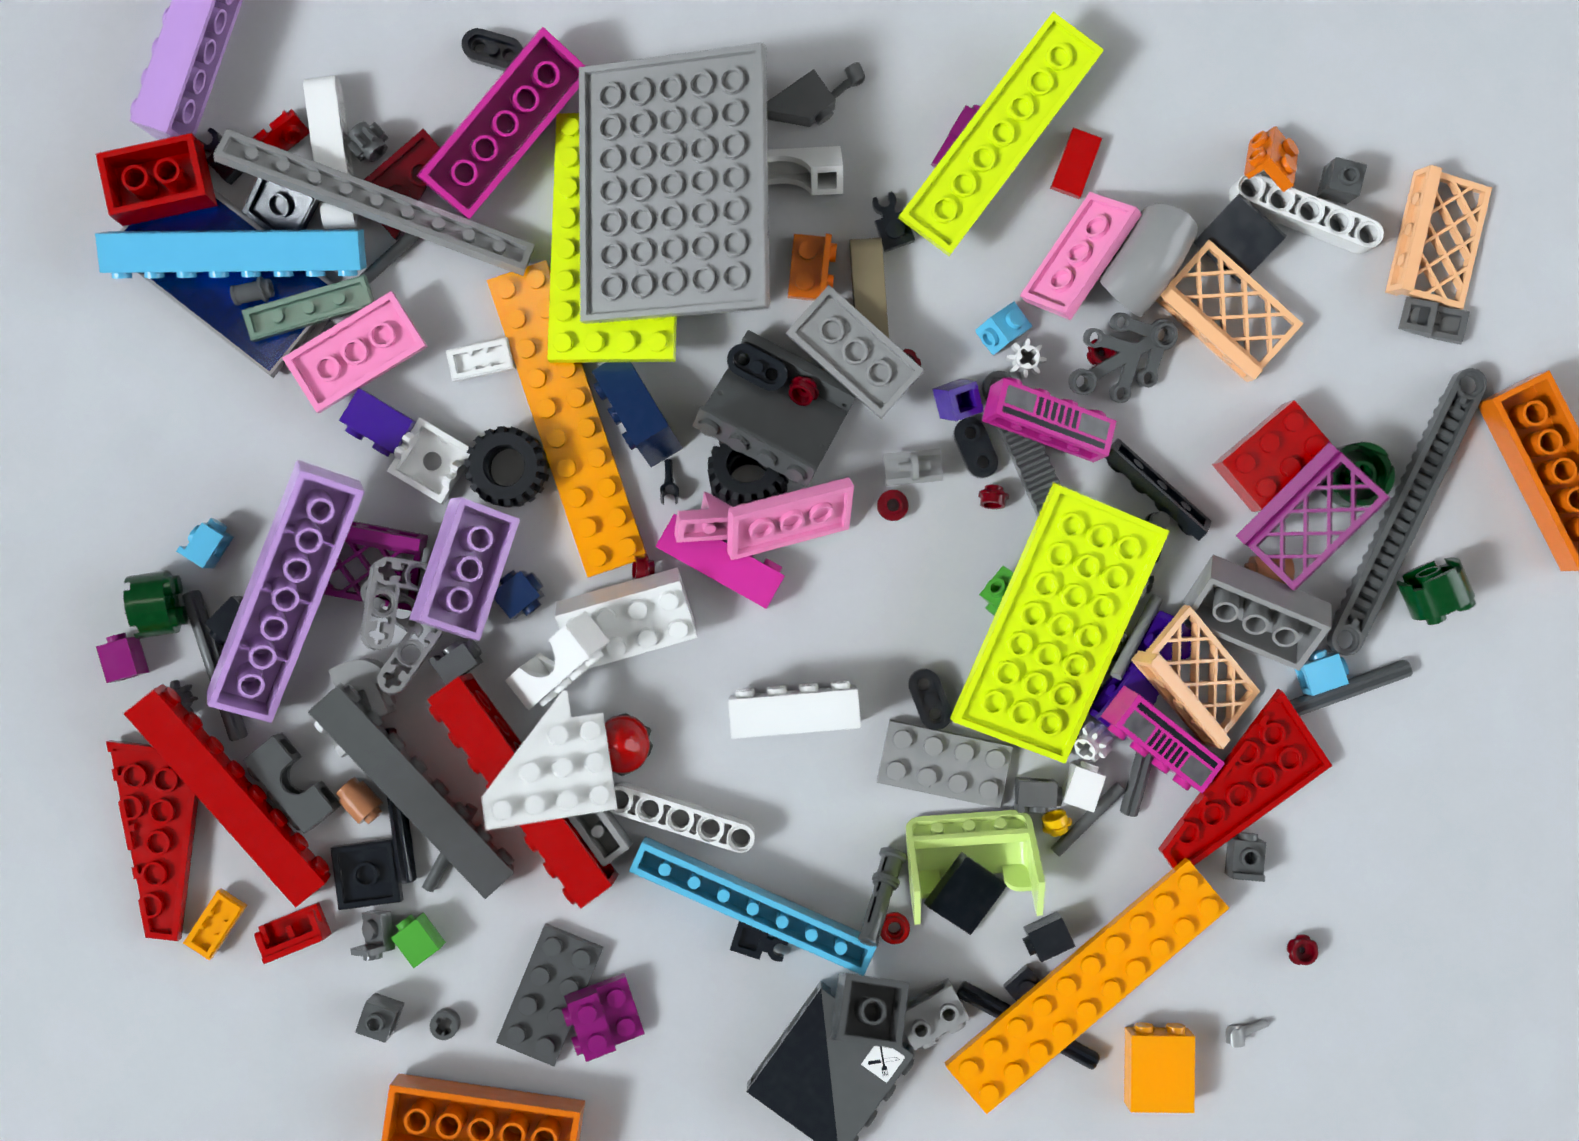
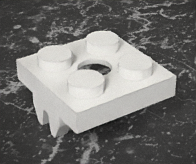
M419 417L411 432L403 435L402 445L394 450L395 458L387 472L437 502L444 504L466 468L464 462L470 456L469 453H466L469 446ZM430 452L438 453L442 460L441 466L433 471L428 470L424 466V457Z

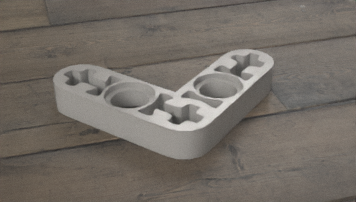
M383 557L371 565L361 628V640L367 648L380 650L390 645L394 636L400 589L419 592L420 586L414 585L410 581L409 574L413 568H419L425 573L428 563ZM385 564H388V569L392 571H401V565L405 566L401 576L392 575L387 577L386 580H383V574L378 573V569L384 567ZM378 594L385 595L390 601L389 609L384 613L378 612L373 606V600ZM371 616L376 618L387 617L388 621L380 622L379 628L380 633L385 634V638L375 644V639L369 637V633L376 630L378 621H371Z
M368 580L361 587V598L364 604ZM402 591L399 592L398 603L405 602L413 609L415 600ZM375 597L373 600L374 608L378 612H386L387 610L382 608L385 605V601ZM410 616L405 619L396 617L395 624L407 633L377 676L380 690L387 695L400 694L443 634V630L435 628L437 630L435 634L429 632L424 638V642L429 643L425 648L419 640L411 638L413 634L417 638L422 635L424 628L421 623L409 620ZM413 645L419 649L420 657L418 660L407 662L402 658L401 652L406 646ZM395 660L402 667L411 669L408 674L404 670L401 671L398 676V681L401 683L399 686L392 685L390 688L386 687L387 681L384 676L386 674L392 676L398 669L397 665H393Z

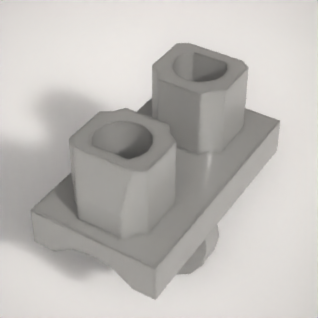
M941 449L883 454L886 486L944 480Z

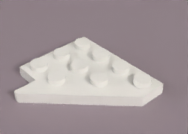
M562 691L481 797L485 829L491 830L616 810L617 803L603 713L571 717L568 691Z

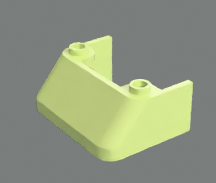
M1016 810L918 816L908 821L906 825V845L914 925L921 924V899L927 898L941 880L940 877L944 876L961 852L992 873H1002L1004 883L1011 890L1019 892L1032 891L1036 916H1043L1045 878L1032 818L1028 813H1018Z

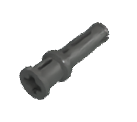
M889 847L880 849L879 855L881 860L879 867L872 876V883L874 884L873 893L858 937V941L862 944L872 947L878 946L893 891L899 888V873L902 864L906 863L907 860L905 853Z

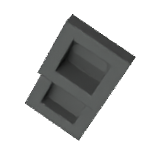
M1406 297L1398 329L1461 345L1470 312L1442 307L1437 302Z

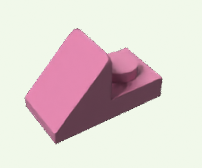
M704 492L701 510L677 512L674 531L676 542L728 539V509L733 506L710 493Z

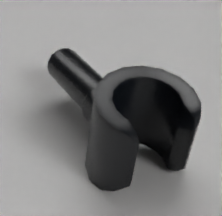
M665 459L664 484L660 487V502L664 505V496L672 494L675 497V504H677L679 488L673 479L672 459Z

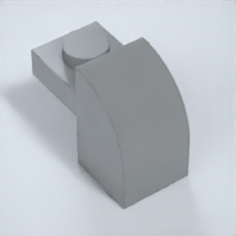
M362 658L347 661L328 669L335 687L342 683L344 687L348 684L351 685L358 693L365 691L372 709L380 717L396 711L393 706L396 704L395 696L383 693L378 686L377 676L384 663L371 658ZM388 674L384 676L386 681L395 677L394 674L392 676Z

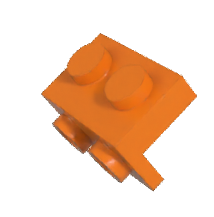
M1276 126L1267 132L1261 131L1257 133L1249 142L1244 175L1250 179L1265 170L1282 192H1285L1294 186L1297 157L1299 154L1297 145L1291 138L1286 139Z

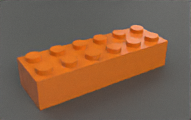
M1549 370L1531 375L1481 400L1478 408L1560 570L1579 571V427Z
M399 1073L389 1085L381 1141H580L585 1100Z

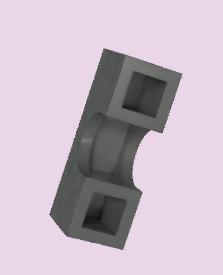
M283 733L271 736L243 761L248 765L247 771L250 776L258 782L261 781L267 788L269 799L275 805H281L288 814L287 819L291 826L298 831L301 830L303 833L314 829L341 805L323 781L312 785L307 790H300L291 783L290 769L302 756Z

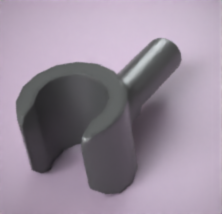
M855 62L845 68L844 71L848 79L831 92L835 99L851 86L855 87L864 82L865 74L859 62Z

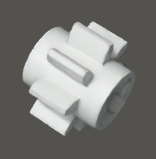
M1028 338L1025 340L1023 347L1014 343L1011 347L1015 354L1008 355L1005 358L1007 361H1012L1013 367L1010 373L1020 372L1022 380L1027 378L1029 371H1032L1037 376L1040 373V369L1036 365L1047 361V358L1040 357L1039 351L1042 345H1038L1035 348L1030 345L1031 342ZM1030 354L1032 359H1030L1029 363L1021 364L1019 360L1023 356Z
M1089 721L1085 726H1082L1074 743V748L1081 758L1086 760L1092 759L1093 762H1096L1100 757L1104 759L1112 751L1109 744L1113 741V738L1107 727Z

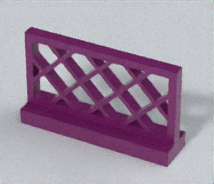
M1329 442L1236 537L1244 545H1247L1293 591H1296L1391 497ZM1342 463L1351 470V485H1333V472ZM1356 476L1365 484H1356ZM1327 479V485L1320 486ZM1351 489V508H1332L1333 490ZM1356 489H1371L1379 496L1370 507L1356 508ZM1316 490H1327V508L1309 509V496ZM1303 503V509H1297ZM1351 512V525L1345 531H1332V513ZM1356 512H1364L1356 519ZM1303 513V532H1286V519L1291 514ZM1309 513H1327V531L1309 532ZM1280 526V532H1274ZM1332 535H1340V536L1332 543ZM1286 536H1303V554L1285 555ZM1309 536H1327V549L1322 554H1309ZM1267 537H1280V555H1267L1259 545ZM1272 559H1280V567ZM1285 559H1303V572L1295 580H1292L1285 573ZM1309 559H1315V560L1309 565Z
M353 521L345 542H347L354 554L343 562L338 557L336 561L337 566L332 571L333 574L340 569L350 584L341 590L334 588L331 582L328 581L323 595L363 602L361 587L358 583L369 576L371 564L365 558L363 552L370 547L378 548L384 557L395 558L400 553L414 555L413 561L422 562L423 550L427 547L428 535ZM356 544L363 545L364 547L359 549ZM387 550L395 551V553L390 555ZM355 557H358L368 571L357 580L353 578L345 567V564ZM413 568L410 571V581L418 586L421 569ZM395 571L397 576L402 575V571ZM353 587L356 592L347 591V590H349L350 588ZM409 591L408 596L416 601L417 592ZM379 597L380 599L385 601L384 606L388 607V604L390 602L389 599ZM405 602L398 603V609L412 611L409 604Z

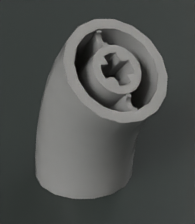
M1168 204L1149 205L1141 211V217L1098 279L1117 301L1139 317H1142L1171 282L1190 251L1198 232L1195 220L1188 213Z

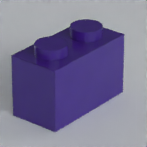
M358 388L339 419L340 422L347 425L345 429L347 433L361 441L364 436L374 442L372 448L387 457L391 453L394 454L396 447L402 445L403 435L411 432L416 423L413 419Z

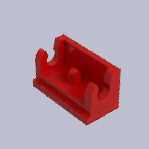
M317 902L259 926V932L254 933L263 964H266L321 942L332 933L321 905Z

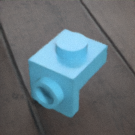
M1013 301L986 320L975 332L990 353L995 355L1033 326L1015 301Z

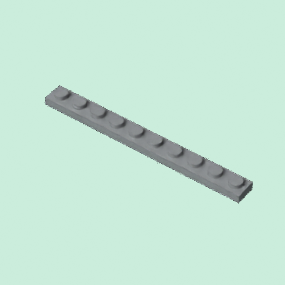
M226 129L214 152L215 162L524 276L534 252L535 244L229 129Z

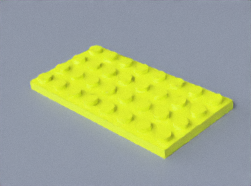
M558 113L556 115L547 360L550 363L676 362L677 317L585 324L580 321L579 113Z
M1053 483L950 719L954 723L1066 764L1170 531Z

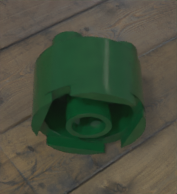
M1359 442L1338 447L1353 464L1387 495L1390 493L1395 482V469L1388 458L1389 455L1382 447L1370 442ZM1343 463L1333 472V485H1351V470ZM1327 479L1320 486H1326ZM1360 479L1356 481V484H1365ZM1351 489L1333 490V503L1351 508ZM1356 489V507L1372 505L1379 498L1371 489ZM1320 490L1327 497V490Z
M1444 558L1446 564L1436 566L1435 561L1425 563L1405 573L1402 576L1404 582L1397 581V586L1412 619L1426 620L1428 625H1435L1445 621L1447 614L1455 611H1465L1476 605L1474 591L1459 558Z
M164 570L127 576L124 583L130 582V590L123 591L124 608L129 627L136 626L139 633L133 634L136 639L180 632L181 625L188 624L186 608L179 605L178 594L183 592L182 581L179 575L172 576L170 571Z

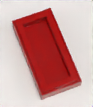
M1073 127L1050 189L1080 199L1102 138Z

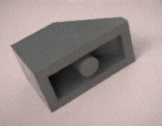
M813 69L767 101V120L810 127L816 122L820 125L833 116L836 100Z

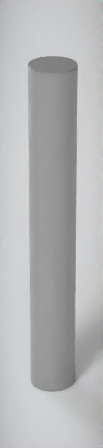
M1151 595L1110 673L1112 677L1122 680L1131 663V659L1134 657L1163 601L1160 596Z

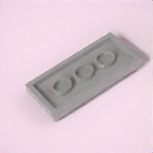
M830 285L825 288L786 332L788 337L880 419L886 415L924 372V369Z
M889 720L876 781L881 784L1001 808L1013 746Z

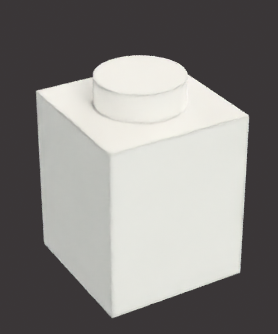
M1082 760L1080 766L1070 763L1062 786V801L1094 813L1106 779L1105 775L1098 772L1099 766Z

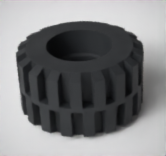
M497 426L495 430L488 429L484 431V436H477L473 440L476 442L474 447L469 446L466 452L470 454L469 459H465L464 466L468 467V473H465V476L472 485L470 487L473 492L478 493L479 497L484 501L509 508L512 506L520 507L526 502H532L536 499L535 495L537 493H542L544 482H548L547 468H550L546 460L544 448L541 447L540 442L536 438L518 428H507L505 426ZM505 449L518 451L524 459V472L521 478L510 486H503L495 482L491 473L493 459L499 452Z
M719 441L720 447L714 445L712 448V457H708L707 470L713 496L735 507L740 504L787 493L789 479L785 475L770 467L761 465L755 459L741 452L734 451L721 441ZM744 465H756L766 471L760 479L753 482H740L731 476L737 468Z

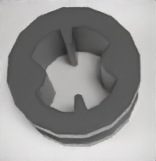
M443 1008L437 1011L431 1019L430 1031L435 1038L448 1040L459 1030L461 1019L454 1009ZM440 1017H443V1020L449 1018L452 1021L449 1026L450 1031H447V1028L444 1030L439 1028L441 1023Z

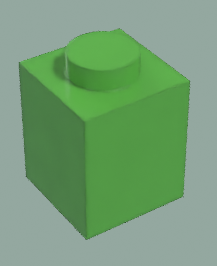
M424 912L416 918L410 914L398 923L396 927L399 931L391 937L413 968L438 951L446 943Z

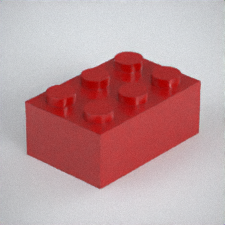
M192 133L95 153L108 214L122 226L217 206L204 145Z
M1292 400L1282 404L1215 461L1212 466L1252 512L1261 511L1330 441L1299 404Z

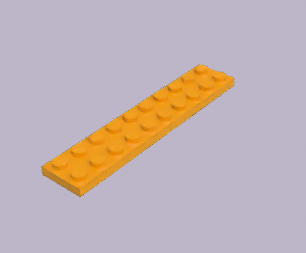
M547 260L529 265L524 276L509 272L488 279L487 283L505 336L508 337L511 354L587 578L636 562L634 556L644 557V554H647L583 364L550 363L547 360L551 270Z
M1187 858L1183 859L945 1061L946 1068L982 1110L988 1114L1224 914L1229 907Z

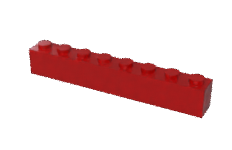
M164 684L154 688L123 714L296 908L326 884L331 876L328 864L322 857L315 856L309 850V844L299 832L294 833L287 825L288 820L279 809L272 808L266 801L265 792L258 785L250 783L244 776L245 770L237 761H231L223 752L224 747L216 737L209 736L205 732L200 718L183 707L178 693Z

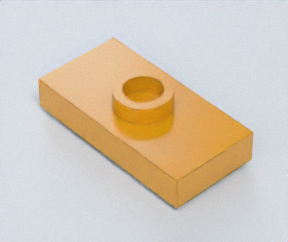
M220 888L201 914L183 944L206 959L211 960L244 912L247 904Z

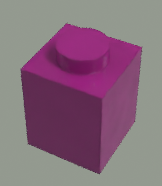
M120 633L107 637L106 644L96 646L106 683L119 682L149 673L140 639L127 637L126 633Z

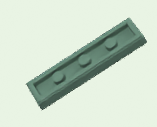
M364 274L241 311L250 340L257 342L329 321V319L332 320L356 313L374 302L368 278Z

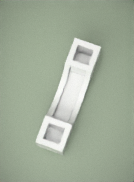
M841 146L767 150L768 185L793 184L804 188L811 195L843 194Z
M586 611L564 625L549 639L554 651L555 661L539 653L520 666L505 680L528 710L538 703L542 707L547 705L558 696L557 694L573 683L572 681L582 675L588 669L587 667L593 665L603 656L600 650L610 641Z

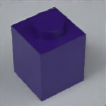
M958 379L932 389L940 419L959 421L984 412L977 381Z

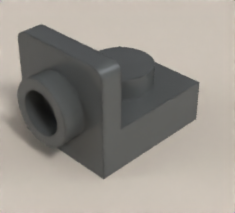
M370 910L363 912L362 933L365 938V944L351 948V955L363 956L364 961L383 958L384 952L395 949V943L391 939L393 936L391 911Z

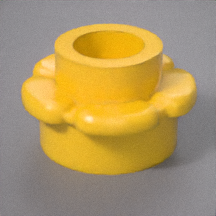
M1063 809L1051 810L1041 818L1043 822L1042 831L1050 834L1052 837L1066 834L1068 827L1072 824V819L1067 817L1066 811Z

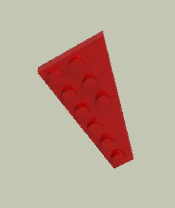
M1276 690L1223 761L1225 763L1203 794H1198L1159 846L1158 850L1172 869L1185 858L1195 866L1332 767V764L1282 690Z
M114 740L106 741L107 750L111 752L114 769H111L113 780L117 781L120 796L118 805L127 849L131 850L134 867H131L133 879L137 880L140 895L138 903L145 938L178 941L182 939L199 799L151 745Z

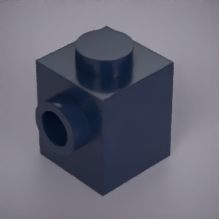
M512 570L500 579L501 586L496 590L494 600L509 619H516L523 612L528 616L542 605L538 600L545 596L540 590L544 586L533 572L527 574L526 571H519L516 573L515 570Z

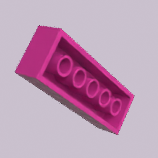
M544 27L540 28L418 173L417 177L462 216L470 219L579 89V67H585V65Z

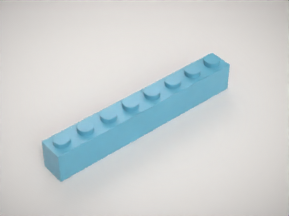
M364 229L106 231L95 233L99 272L111 273L113 279L132 278V273L144 272V278H164V272H176L177 278L197 277V272H209V277L211 278L229 277V272H241L242 277H261V271H273L274 277L294 276L293 271H306V276L308 277L326 276L325 271H338V276H357V270L367 268Z
M646 836L629 870L633 874L862 976L865 975L877 948L858 941L860 932Z

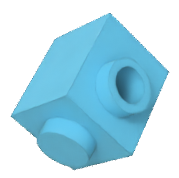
M1326 649L1314 651L1300 671L1295 669L1302 693L1314 696L1349 684L1346 676L1349 675V668L1345 659L1340 657L1339 653L1327 652Z

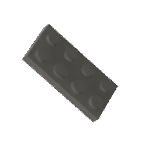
M546 923L496 1043L555 1066L571 1027H567L561 1008L567 1007L564 995L588 986L603 946Z

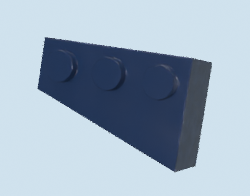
M606 362L592 370L593 375L598 381L593 384V387L602 401L608 398L612 406L607 410L615 424L619 425L622 423L626 429V432L622 433L624 440L631 450L635 448L639 450L651 468L683 449L631 362Z

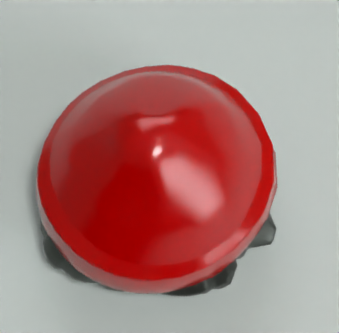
M627 713L613 716L605 723L612 772L625 776L640 768L650 755L653 744L649 739L651 729L644 726L636 717L630 716Z

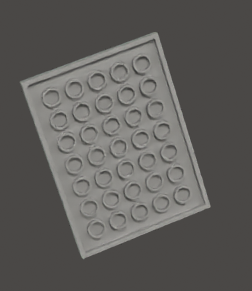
M762 43L579 67L580 321L585 324L770 309L766 47Z

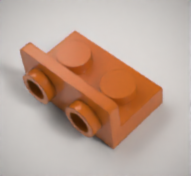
M826 233L825 237L794 234L788 298L815 301L828 285L833 288L834 275L828 274L829 262L836 261L837 243H831L832 234Z

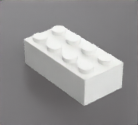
M678 567L556 602L555 618L559 629L586 611L610 641L600 650L603 656L593 665L587 667L588 669L697 638L696 623Z
M849 680L831 681L830 687L818 688V683L799 684V690L786 691V685L769 686L765 693H755V688L736 689L735 695H730L728 699L731 739L861 728L858 689L855 685H850Z

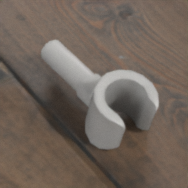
M1266 1019L1245 1026L1229 1025L1225 1031L1226 1043L1231 1044L1235 1048L1245 1046V1035L1269 1027V1023Z

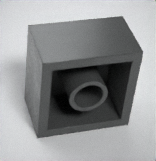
M839 973L830 1039L901 1050L909 983Z

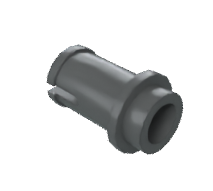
M262 276L258 277L257 281L230 286L232 301L237 306L258 300L268 302L271 297L275 296L272 281L269 278L264 279Z

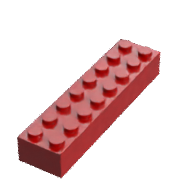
M468 673L456 677L427 700L431 705L429 711L439 723L444 722L450 730L448 733L449 739L458 749L463 748L469 756L467 759L468 765L477 775L482 774L488 782L486 785V789H488L521 746L522 742L474 676ZM567 817L519 825L526 834L524 837L526 844L534 853L537 851L545 860L543 863L545 870L553 879L556 877L564 886L562 892L572 905L576 903L582 909L614 884L619 875L611 863L604 867L600 864Z

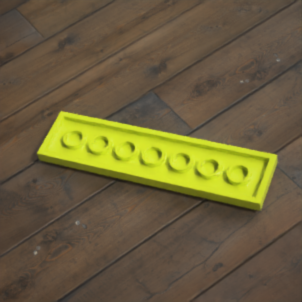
M1052 12L901 212L898 219L947 256H950L1101 56L1104 49L1055 12Z

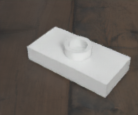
M508 337L446 350L451 378L454 383L516 370Z

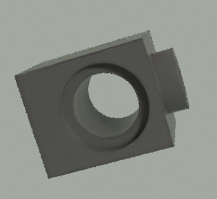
M1339 157L1334 158L1323 168L1316 197L1347 205L1360 196L1367 165Z
M374 993L365 1002L355 1033L386 1043L395 1033L405 1003Z

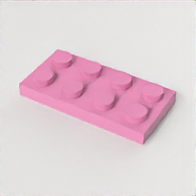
M1089 192L1020 294V297L1029 304L1071 320L1141 217V212L1135 206Z
M390 291L287 354L282 359L316 413H321L357 391L358 388H362L428 346L394 292Z
M848 477L729 508L727 552L731 560L848 530L850 527L854 485L851 479Z

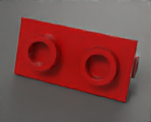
M291 109L288 112L284 110L280 116L268 124L272 129L267 133L262 129L252 138L288 151L310 134L299 116Z

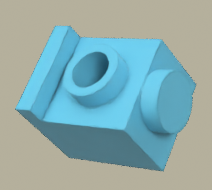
M210 518L207 523L202 522L201 525L194 527L188 536V545L179 546L176 552L202 568L214 569L234 536L226 532L228 528L226 525L214 518Z

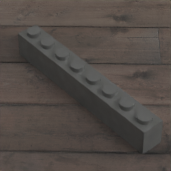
M339 683L315 704L308 713L478 893L486 899L514 874L513 857L503 847L498 850L490 842L493 837L483 825L480 824L476 827L469 819L471 816L469 810L460 801L455 804L447 796L450 791L438 778L433 781L425 773L428 768L418 756L414 755L411 758L403 749L406 746L404 741L395 732L389 734L381 726L384 721L379 714L372 708L367 711L360 704L359 701L362 697L351 685L348 684L344 687L342 683Z

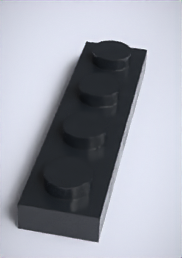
M1119 438L1111 444L1109 456L1105 457L1111 469L1125 475L1137 492L1146 494L1152 499L1155 507L1159 511H1164L1170 515L1186 535L1193 536L1199 541L1208 533L1212 521Z

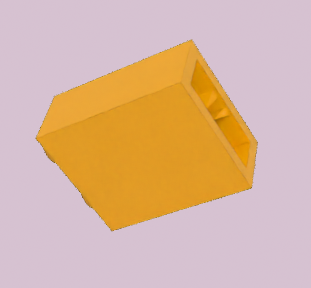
M1141 1022L1135 1023L1134 1027H1125L1124 1103L1130 1112L1195 1113V1035L1188 1028H1185V1025L1168 1023L1166 1027H1154L1153 1024Z

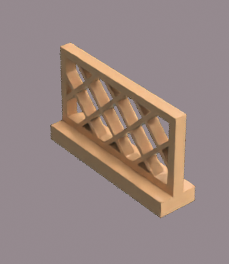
M1429 165L1413 173L1385 293L1395 296L1403 294L1421 300L1437 302L1439 305L1447 308L1463 310L1492 187L1443 173V168ZM1440 182L1446 183L1453 194L1452 197L1444 202L1438 193ZM1468 191L1479 193L1477 207L1472 210L1463 196ZM1456 200L1463 213V216L1455 221L1452 220L1446 208V205ZM1436 211L1439 212L1446 225L1437 232H1435L1430 222L1432 214ZM1466 219L1471 232L1470 237L1463 240L1456 225ZM1446 231L1450 232L1456 246L1448 251H1445L1438 236ZM1431 241L1438 257L1428 263L1423 250L1425 244ZM1459 250L1464 262L1462 268L1456 271L1449 255ZM1442 261L1449 276L1438 282L1431 267ZM1422 272L1425 273L1432 286L1425 291L1414 289L1417 275ZM1451 280L1457 289L1455 300L1448 299L1441 287Z
M1210 240L1189 260L1156 300L1157 303L1246 382L1255 380L1263 371L1262 369L1303 325L1298 318ZM1207 251L1217 258L1218 271L1201 272L1200 258ZM1223 264H1224L1229 270L1224 271ZM1195 265L1196 272L1188 273L1191 270V268ZM1224 275H1236L1241 279V292L1225 293ZM1218 276L1219 293L1202 294L1201 277ZM1196 277L1197 295H1184L1175 286L1182 278ZM1247 286L1250 287L1253 291L1247 292ZM1247 296H1260L1265 303V313L1248 314ZM1242 297L1243 315L1226 316L1225 298ZM1219 298L1220 316L1209 317L1203 312L1202 299ZM1197 299V306L1191 300ZM1271 307H1272L1277 313H1271ZM1271 317H1283L1292 326L1284 335H1272ZM1265 318L1266 336L1249 337L1248 319ZM1243 319V337L1232 338L1226 332V320ZM1220 320V326L1214 321ZM1279 339L1277 343L1272 347V340ZM1266 340L1267 354L1260 361L1250 354L1249 341ZM1239 341H1244V348L1238 343Z
M1190 605L1182 606L1146 652L1138 651L1131 659L1204 745L1224 749L1230 741L1226 734L1260 693L1257 686ZM1188 618L1191 622V636L1181 637L1182 624ZM1206 640L1209 644V658H1199L1200 641ZM1191 641V659H1181V642ZM1167 642H1172V660H1165L1159 653ZM1218 662H1224L1227 665L1226 679L1217 680ZM1199 663H1209L1208 680L1199 681ZM1181 664H1190V681L1183 682L1180 678ZM1235 683H1241L1247 691L1240 700L1235 701ZM1226 684V701L1217 702V685ZM1208 685L1207 703H1201L1198 699L1199 686ZM1226 706L1225 719L1219 724L1216 721V708Z

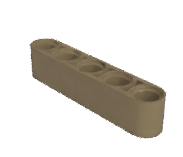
M882 238L849 239L853 307L889 338Z

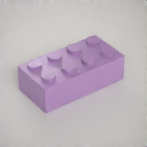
M462 497L451 498L409 620L467 639L480 641L520 519Z

